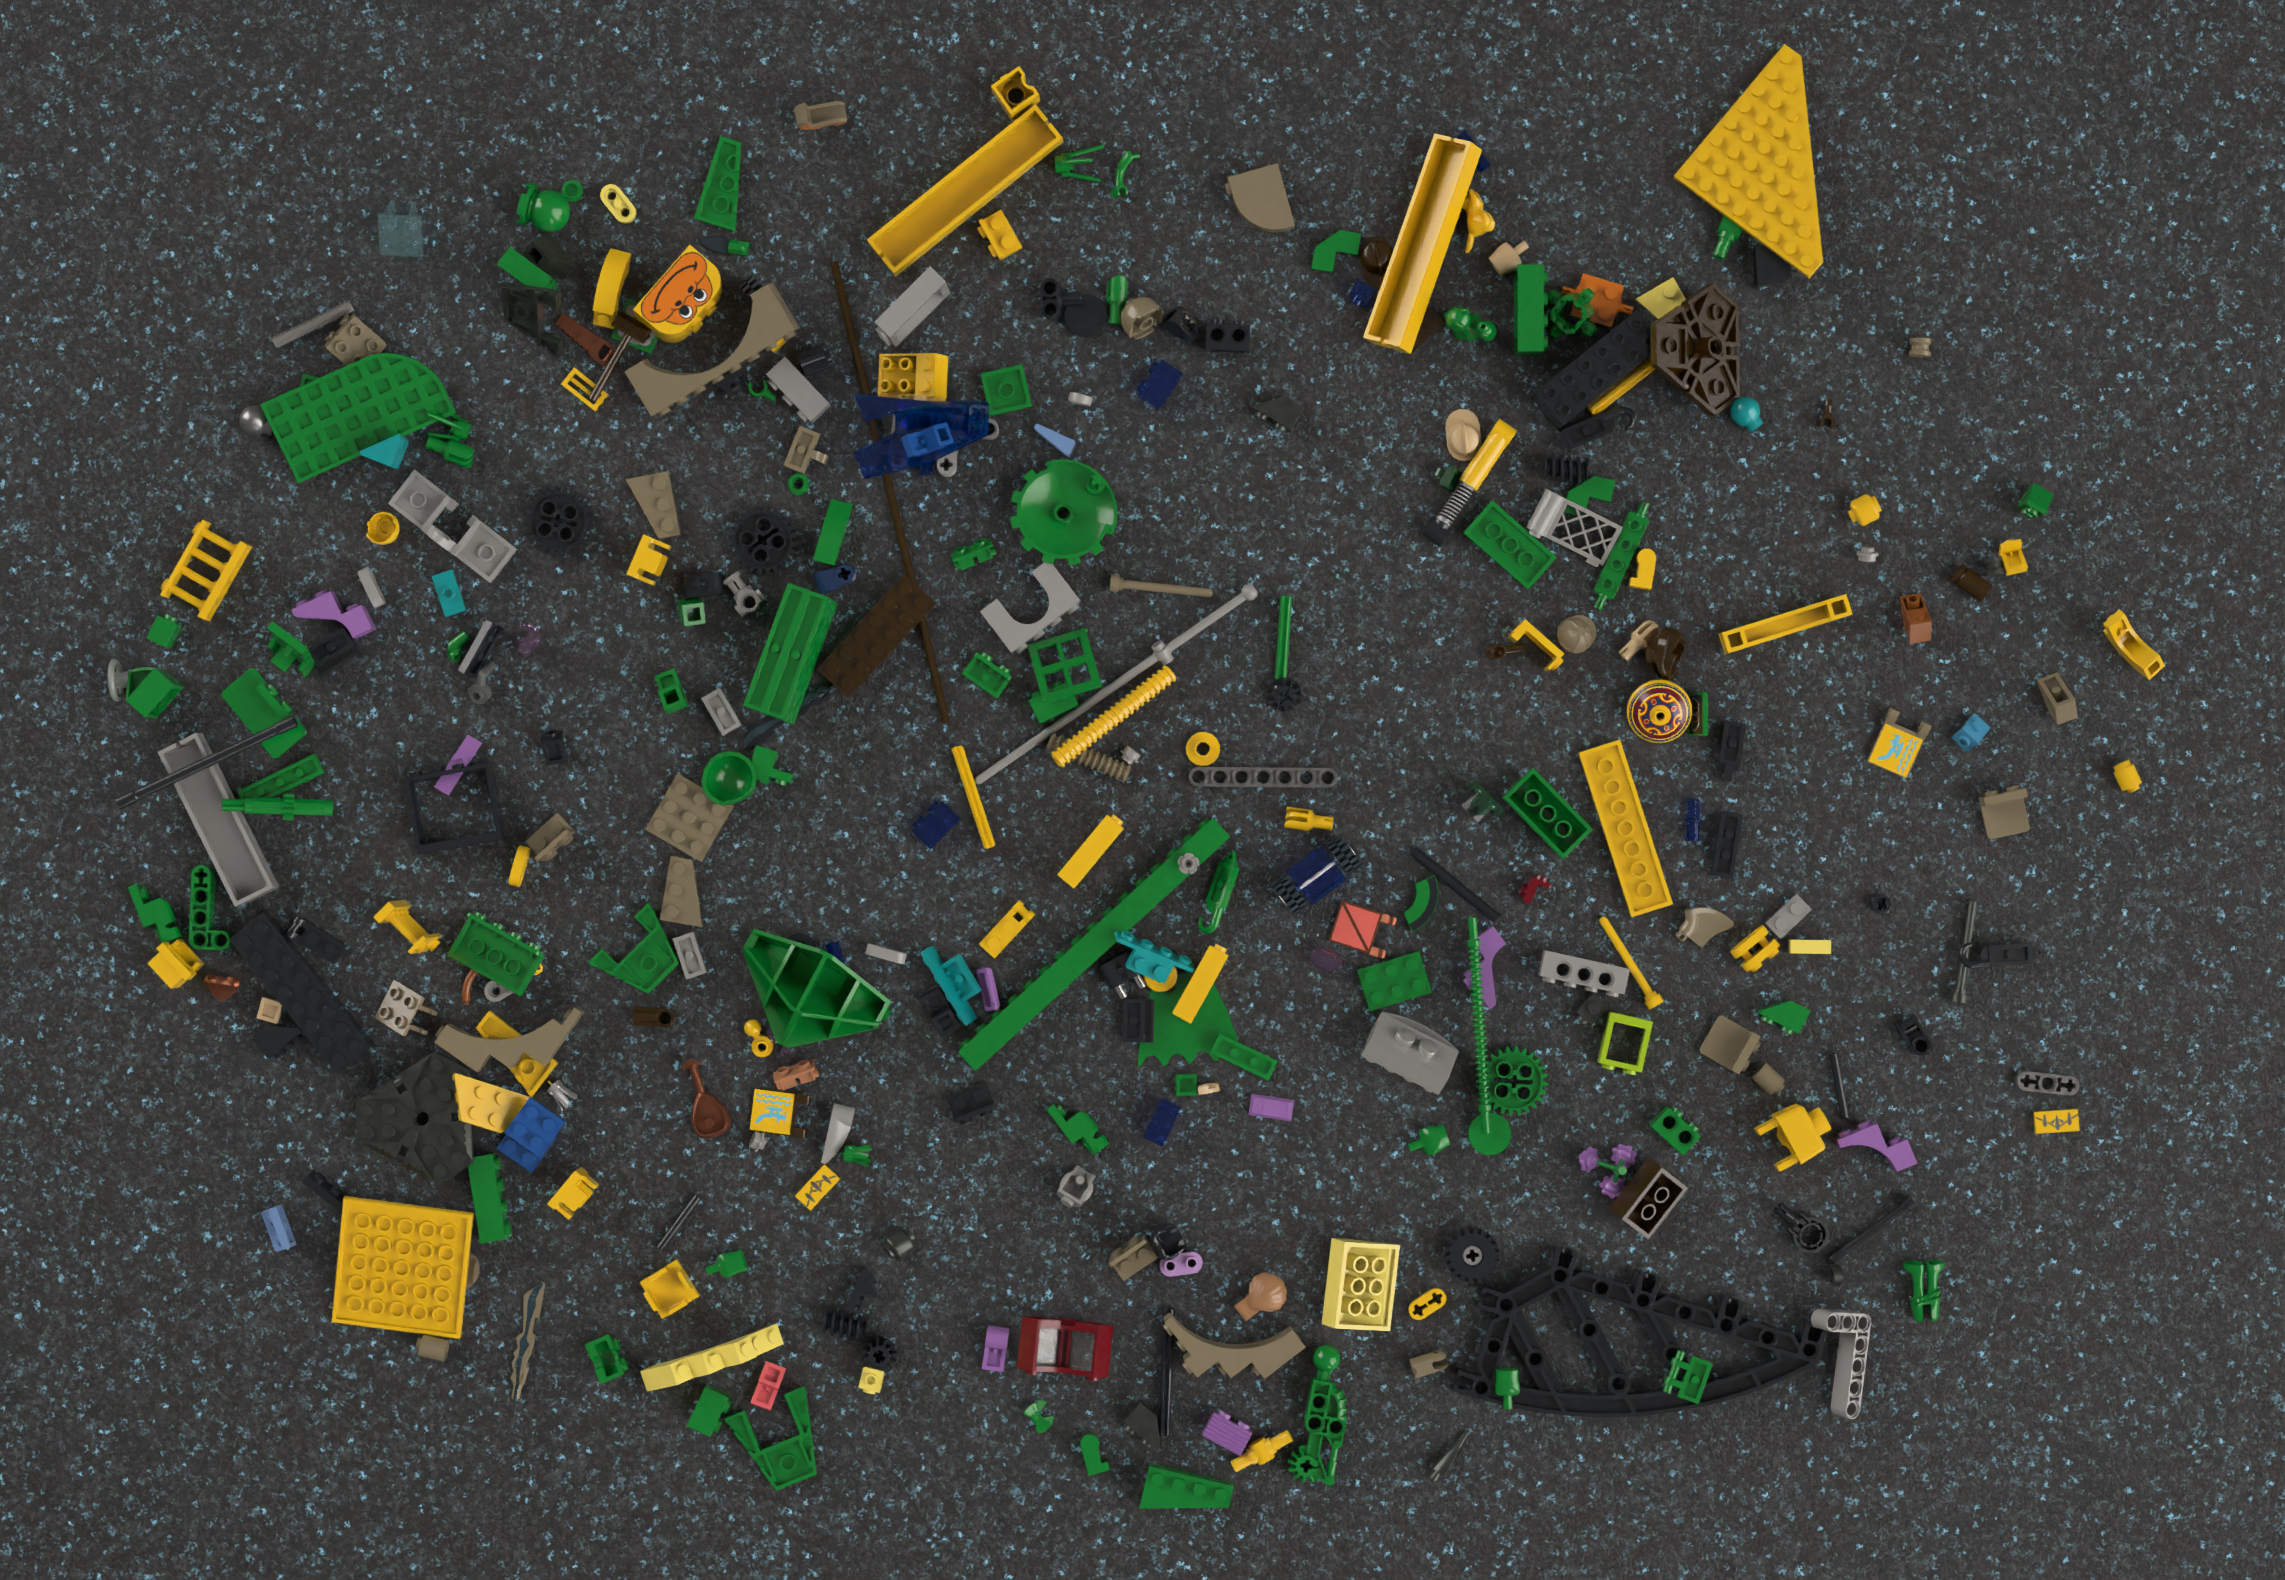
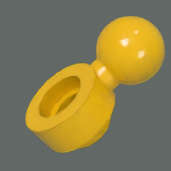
M757 1020L747 1021L744 1031L748 1036L754 1038L751 1046L753 1053L758 1057L770 1055L774 1048L772 1038L760 1033L761 1024ZM763 1043L765 1044L766 1049L761 1050L759 1049L758 1045Z

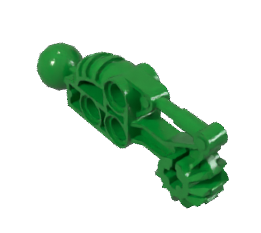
M1322 1345L1315 1350L1313 1355V1362L1318 1371L1317 1376H1312L1304 1414V1424L1309 1431L1307 1444L1298 1447L1299 1454L1292 1451L1291 1454L1295 1459L1290 1458L1287 1462L1292 1465L1288 1468L1289 1472H1294V1479L1300 1477L1301 1483H1304L1306 1477H1308L1311 1483L1319 1479L1325 1482L1327 1486H1332L1335 1483L1334 1475L1338 1449L1342 1446L1346 1430L1347 1415H1345V1412H1347L1348 1408L1345 1406L1347 1398L1343 1395V1389L1336 1387V1384L1329 1379L1330 1372L1335 1370L1340 1363V1354L1335 1347ZM1316 1396L1324 1398L1321 1405L1316 1406L1313 1404V1399ZM1313 1417L1320 1419L1319 1424L1315 1427L1309 1425V1420ZM1334 1421L1341 1423L1340 1428L1336 1431L1330 1429V1424ZM1323 1435L1326 1436L1332 1445L1326 1472L1320 1457ZM1308 1460L1310 1465L1303 1468L1301 1463H1305Z

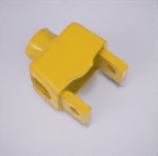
M1793 1104L1771 1114L1772 1119L1754 1128L1758 1135H1762L1777 1127L1776 1136L1781 1145L1786 1146L1791 1152L1790 1156L1774 1164L1779 1172L1795 1163L1803 1164L1825 1149V1144L1820 1136L1831 1130L1827 1118L1819 1107L1807 1113L1806 1109L1799 1104Z

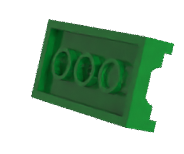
M272 621L267 627L272 637L267 647L275 655L270 662L286 672L297 658L300 675L306 678L316 665L308 647Z

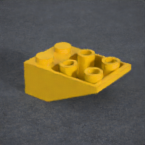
M937 353L879 354L877 397L927 400L946 399L948 356Z

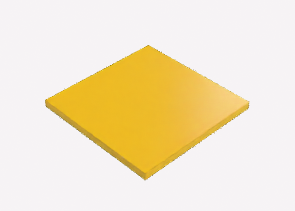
M345 1196L342 1207L332 1322L460 1339L474 1213Z

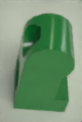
M1092 1432L1084 1434L1080 1442L1089 1476L1110 1470L1108 1459L1103 1461L1101 1459L1098 1448L1100 1443L1099 1437Z

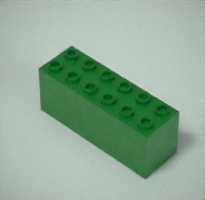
M790 583L787 584L743 706L794 725L838 603L827 596Z

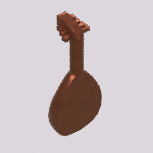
M692 1058L685 1060V1063L682 1064V1070L689 1069L697 1092L691 1115L693 1130L698 1137L703 1139L718 1137L727 1132L731 1126V1117L728 1109L714 1095L705 1091L697 1068L698 1065H701V1062L693 1061Z

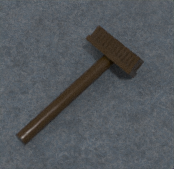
M623 311L616 316L611 325L624 332V335L589 396L595 402L599 398L630 340L634 338L644 344L650 338L651 329L642 322L640 323L637 319H633L630 315L628 316Z

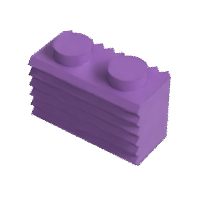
M1214 1410L1202 1432V1436L1241 1456L1252 1435V1430L1249 1429L1250 1425L1241 1420L1238 1423L1230 1419L1231 1415L1223 1410L1219 1412Z

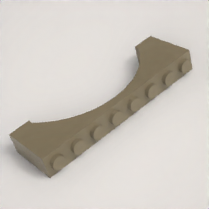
M774 283L767 284L750 295L753 300L752 313L746 334L735 352L719 366L705 372L679 373L662 369L651 364L646 359L624 371L651 416L658 414L661 417L671 411L669 407L676 403L679 406L688 401V395L692 393L695 396L706 390V384L710 382L713 385L724 379L723 374L730 371L732 374L742 368L740 364L747 360L750 363L760 357L759 352L764 349L766 352H769L778 346L776 342L782 338L784 341H787L796 335L794 331L800 327Z

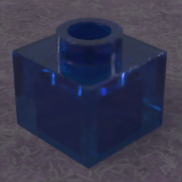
M1357 279L1348 297L1351 298L1350 302L1356 306L1362 307L1364 305L1367 307L1376 289Z

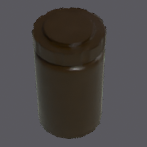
M1963 563L1956 568L1950 578L1952 583L1955 582L1956 586L1978 602L1985 598L1993 586L1973 570L1966 568V565Z

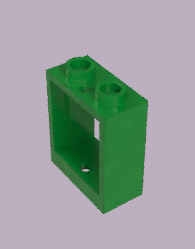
M511 247L508 248L497 263L504 271L524 285L558 289L556 287L558 283L552 277Z

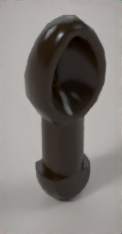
M1500 643L1492 644L1485 649L1484 654L1490 659L1498 660L1507 654H1523L1526 652L1527 647L1523 643L1511 646H1504Z

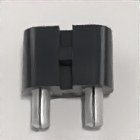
M1131 948L1098 965L1109 988H1115L1120 999H1124L1127 996L1121 985L1125 983L1124 981L1134 978L1139 989L1146 986L1139 973L1127 969L1125 966L1132 952Z

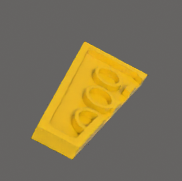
M491 1010L488 1011L476 1027L479 1033L486 1038L505 1039L522 1036L521 1033ZM524 1053L515 1068L510 1070L518 1082L527 1090L526 1092L530 1097H533L559 1062L552 1058L550 1063L544 1066Z

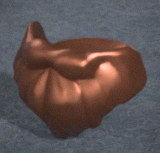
M208 974L204 979V985L208 987L213 996L219 1001L224 1002L239 989L240 980L238 976L225 978Z

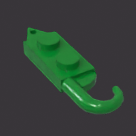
M1231 851L1222 862L1219 861L1205 901L1207 902V909L1213 914L1208 927H1204L1203 917H1199L1198 927L1204 934H1210L1216 930L1223 910L1227 907L1240 869L1237 867L1236 852Z

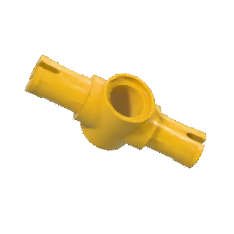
M1288 1430L1273 1438L1268 1437L1266 1439L1261 1437L1248 1446L1249 1448L1246 1450V1453L1231 1460V1464L1236 1472L1251 1464H1265L1275 1457L1277 1450L1291 1443L1293 1438Z

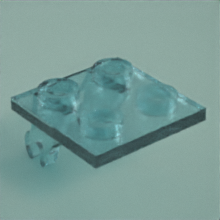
M390 200L388 212L378 213L380 255L423 257L422 217L417 215V201L411 202L409 215H395L396 207L394 206L396 201Z

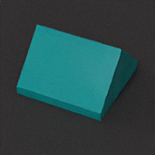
M397 434L359 452L361 456L399 470L409 440L407 437Z

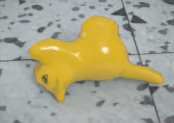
M1470 189L1469 193H1467L1462 209L1467 214V228L1469 231L1465 253H1469L1472 249L1475 237L1491 232L1495 227L1493 217L1489 212L1483 210V201L1477 191L1474 192L1473 189Z

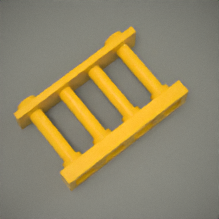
M202 520L201 523L198 522L192 532L194 535L170 578L165 579L162 583L160 595L169 598L171 594L176 595L197 607L198 611H200L198 617L205 621H211L252 546L242 541L234 545L208 530L211 523ZM203 537L230 552L232 556L228 563H222L198 549ZM194 556L219 570L221 574L219 579L212 582L187 568L191 558ZM184 575L209 589L210 595L207 600L202 601L177 587L176 585L181 576Z
M406 900L389 901L373 917L378 923L390 922L413 944L408 950L410 954H420L428 950L432 952L441 943L439 941L442 937L440 933L428 934L409 915L408 909L411 905Z

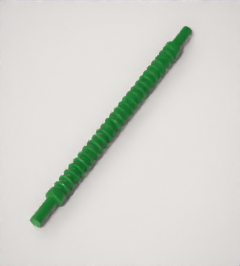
M1468 917L1469 939L1467 940V946L1470 947L1468 953L1471 956L1468 959H1471L1469 963L1471 969L1469 971L1472 972V975L1469 977L1472 978L1470 984L1473 987L1470 990H1473L1471 1002L1474 1003L1471 1008L1474 1009V1012H1472V1015L1475 1016L1472 1019L1475 1021L1473 1033L1476 1034L1473 1039L1476 1040L1474 1045L1477 1047V1049H1474L1477 1052L1475 1064H1478L1475 1070H1478L1476 1076L1479 1079L1476 1082L1479 1083V1086H1477L1479 1092H1477V1095H1480V1098L1477 1100L1480 1101L1478 1111L1481 1112L1482 1133L1487 1134L1490 1133L1489 1111H1491V1103L1488 1101L1491 1098L1488 1097L1490 1091L1487 1090L1490 1088L1487 1085L1489 1073L1486 1072L1489 1067H1486L1488 1063L1486 1057L1488 1055L1485 1054V1051L1488 1049L1485 1048L1487 1042L1484 1041L1487 1038L1484 1036L1486 1024L1483 1023L1486 1018L1483 1017V1014H1485V1011L1482 1010L1485 1007L1482 1005L1484 993H1481L1483 981L1480 980V977H1483L1480 974L1482 962H1479V959L1482 958L1479 956L1481 940L1478 939L1477 917Z

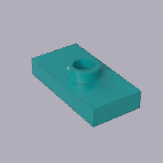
M449 570L432 576L445 617L467 611L454 571Z

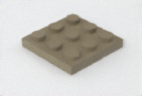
M677 773L645 830L702 862L734 805L721 806L708 798L703 791V787Z

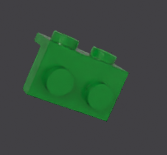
M976 652L962 675L998 699L1012 679L1009 675L1011 671L1001 664L997 667L991 663L993 658L982 652L980 655Z

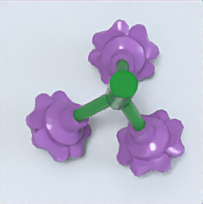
M1619 1144L1618 1148L1614 1147L1612 1149L1613 1155L1611 1160L1616 1161V1163L1611 1165L1599 1159L1597 1149L1588 1147L1587 1150H1584L1579 1155L1581 1170L1589 1173L1591 1169L1599 1166L1613 1170L1615 1174L1611 1175V1177L1605 1176L1604 1181L1600 1183V1188L1602 1189V1194L1608 1195L1611 1199H1614L1615 1196L1618 1197L1626 1187L1623 1185L1624 1180L1618 1179L1619 1174H1626V1168H1629L1630 1164L1634 1165L1636 1163L1635 1156L1637 1152L1632 1151V1146Z

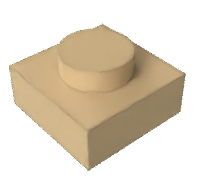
M262 997L257 1019L279 1024L283 1006L277 1000Z

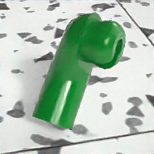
M462 631L448 643L447 655L452 662L460 661L462 645L470 640L465 631Z

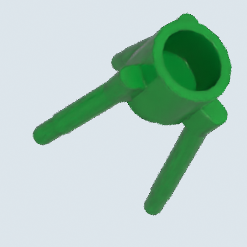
M1098 145L1055 156L1056 173H1062V177L1100 182V178L1073 173L1070 170H1074V164L1092 162V158L1073 159L1074 156L1097 151L1105 146Z
M431 412L427 413V416L451 426L450 432L453 433V435L428 432L427 436L454 440L456 442H460L461 439L466 441L472 426L467 423L468 420L453 414L450 416L455 419L452 422Z

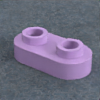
M1195 1251L1182 1252L1172 1260L1165 1261L1161 1259L1160 1270L1164 1275L1170 1277L1193 1274L1201 1269L1203 1264L1202 1257ZM1194 1259L1196 1261L1195 1266H1189L1188 1260ZM1173 1262L1175 1267L1170 1270L1166 1267V1264Z

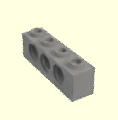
M1543 950L1538 975L1543 976L1542 981L1555 983V980L1564 981V986L1576 988L1577 984L1584 985V990L1597 993L1598 989L1606 990L1605 995L1618 997L1619 993L1625 995L1630 969ZM1564 963L1567 965L1568 971L1565 975L1560 976L1557 973V967L1559 964ZM1582 968H1586L1589 972L1586 980H1580L1578 977V972ZM1602 973H1608L1610 976V981L1606 985H1602L1599 982V977Z

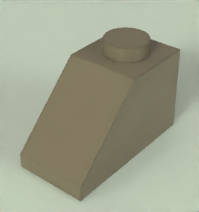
M2057 672L2037 680L2047 709L2057 725L2078 717L2075 698Z

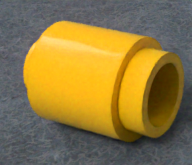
M2130 760L2113 766L2115 770L2113 773L2122 791L2126 790L2127 793H2131L2140 789L2139 784L2142 781Z

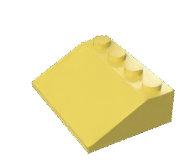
M1331 1239L1322 1316L1323 1325L1336 1329L1390 1331L1400 1245L1353 1239Z

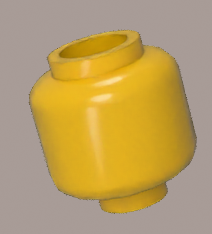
M1864 494L1850 502L1851 510L1847 512L1853 523L1857 521L1859 525L1865 526L1877 520L1880 516L1879 512L1882 510L1875 496L1871 497L1868 494Z

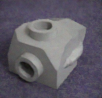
M1077 1165L1073 1171L1064 1175L1060 1182L1057 1195L1061 1198V1202L1070 1208L1072 1206L1081 1207L1093 1192V1181L1096 1176L1086 1172Z

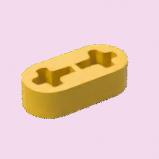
M519 845L509 876V885L521 886L531 848Z
M1440 1288L1428 1290L1410 1303L1408 1307L1410 1316L1416 1320L1426 1318L1445 1304L1446 1295ZM1433 1293H1436L1437 1295L1440 1293L1442 1294V1296L1440 1297V1303L1433 1301L1432 1303L1428 1304V1301H1430L1433 1298ZM1426 1303L1427 1306L1422 1309L1423 1313L1421 1315L1418 1313L1413 1314L1416 1304L1420 1307Z

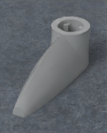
M834 1103L821 1163H828L844 1144L852 1125L855 1108Z

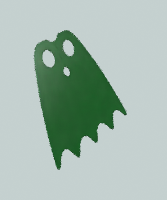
M1186 971L1184 974H1178L1175 983L1176 988L1171 993L1157 992L1151 989L1149 999H1154V1043L1140 1042L1139 1067L1151 1055L1156 1056L1163 1066L1167 1065L1174 1054H1181L1191 1064L1196 1054L1200 1051L1207 1052L1214 1061H1217L1219 1057L1210 1053L1219 1033L1238 1042L1227 1009L1214 983L1191 1024L1172 1014L1194 972Z

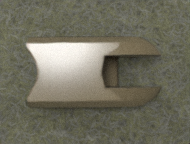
M1437 1350L1409 1359L1415 1379L1447 1368L1449 1361L1445 1359L1447 1354L1444 1351Z

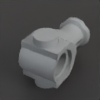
M739 571L729 576L723 584L727 585L734 593L733 599L737 604L734 608L743 617L745 614L758 611L766 598L759 589L754 591L751 585L746 586L739 576ZM748 597H753L756 602L755 606L751 609L745 606V600Z

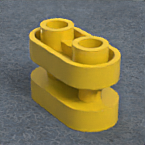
M1764 925L1755 929L1730 951L1735 959L1740 956L1743 957L1745 961L1741 966L1746 972L1751 970L1754 973L1762 966L1761 962L1765 958L1771 959L1779 952L1777 948L1780 944L1776 939L1773 938L1768 941L1765 938L1769 931ZM1756 943H1759L1762 947L1751 955L1748 950Z

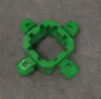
M1590 288L1584 289L1580 294L1578 292L1569 293L1563 297V294L1553 289L1550 291L1548 301L1552 305L1555 304V307L1550 311L1551 320L1555 323L1550 329V335L1556 339L1564 333L1574 334L1582 330V333L1586 336L1592 337L1597 332V327L1594 323L1589 322L1594 315V307L1590 302L1595 295ZM1571 301L1574 302L1573 304L1577 308L1582 309V318L1576 325H1571L1568 319L1562 317L1564 315L1562 313L1563 308Z

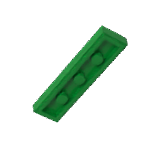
M314 753L238 790L237 793L240 799L275 798L324 774L325 771L317 755Z

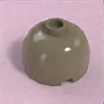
M1132 298L1124 305L1120 316L1121 325L1130 338L1133 336L1134 339H1140L1155 330L1152 326L1156 322L1159 324L1162 322L1164 311L1151 298Z

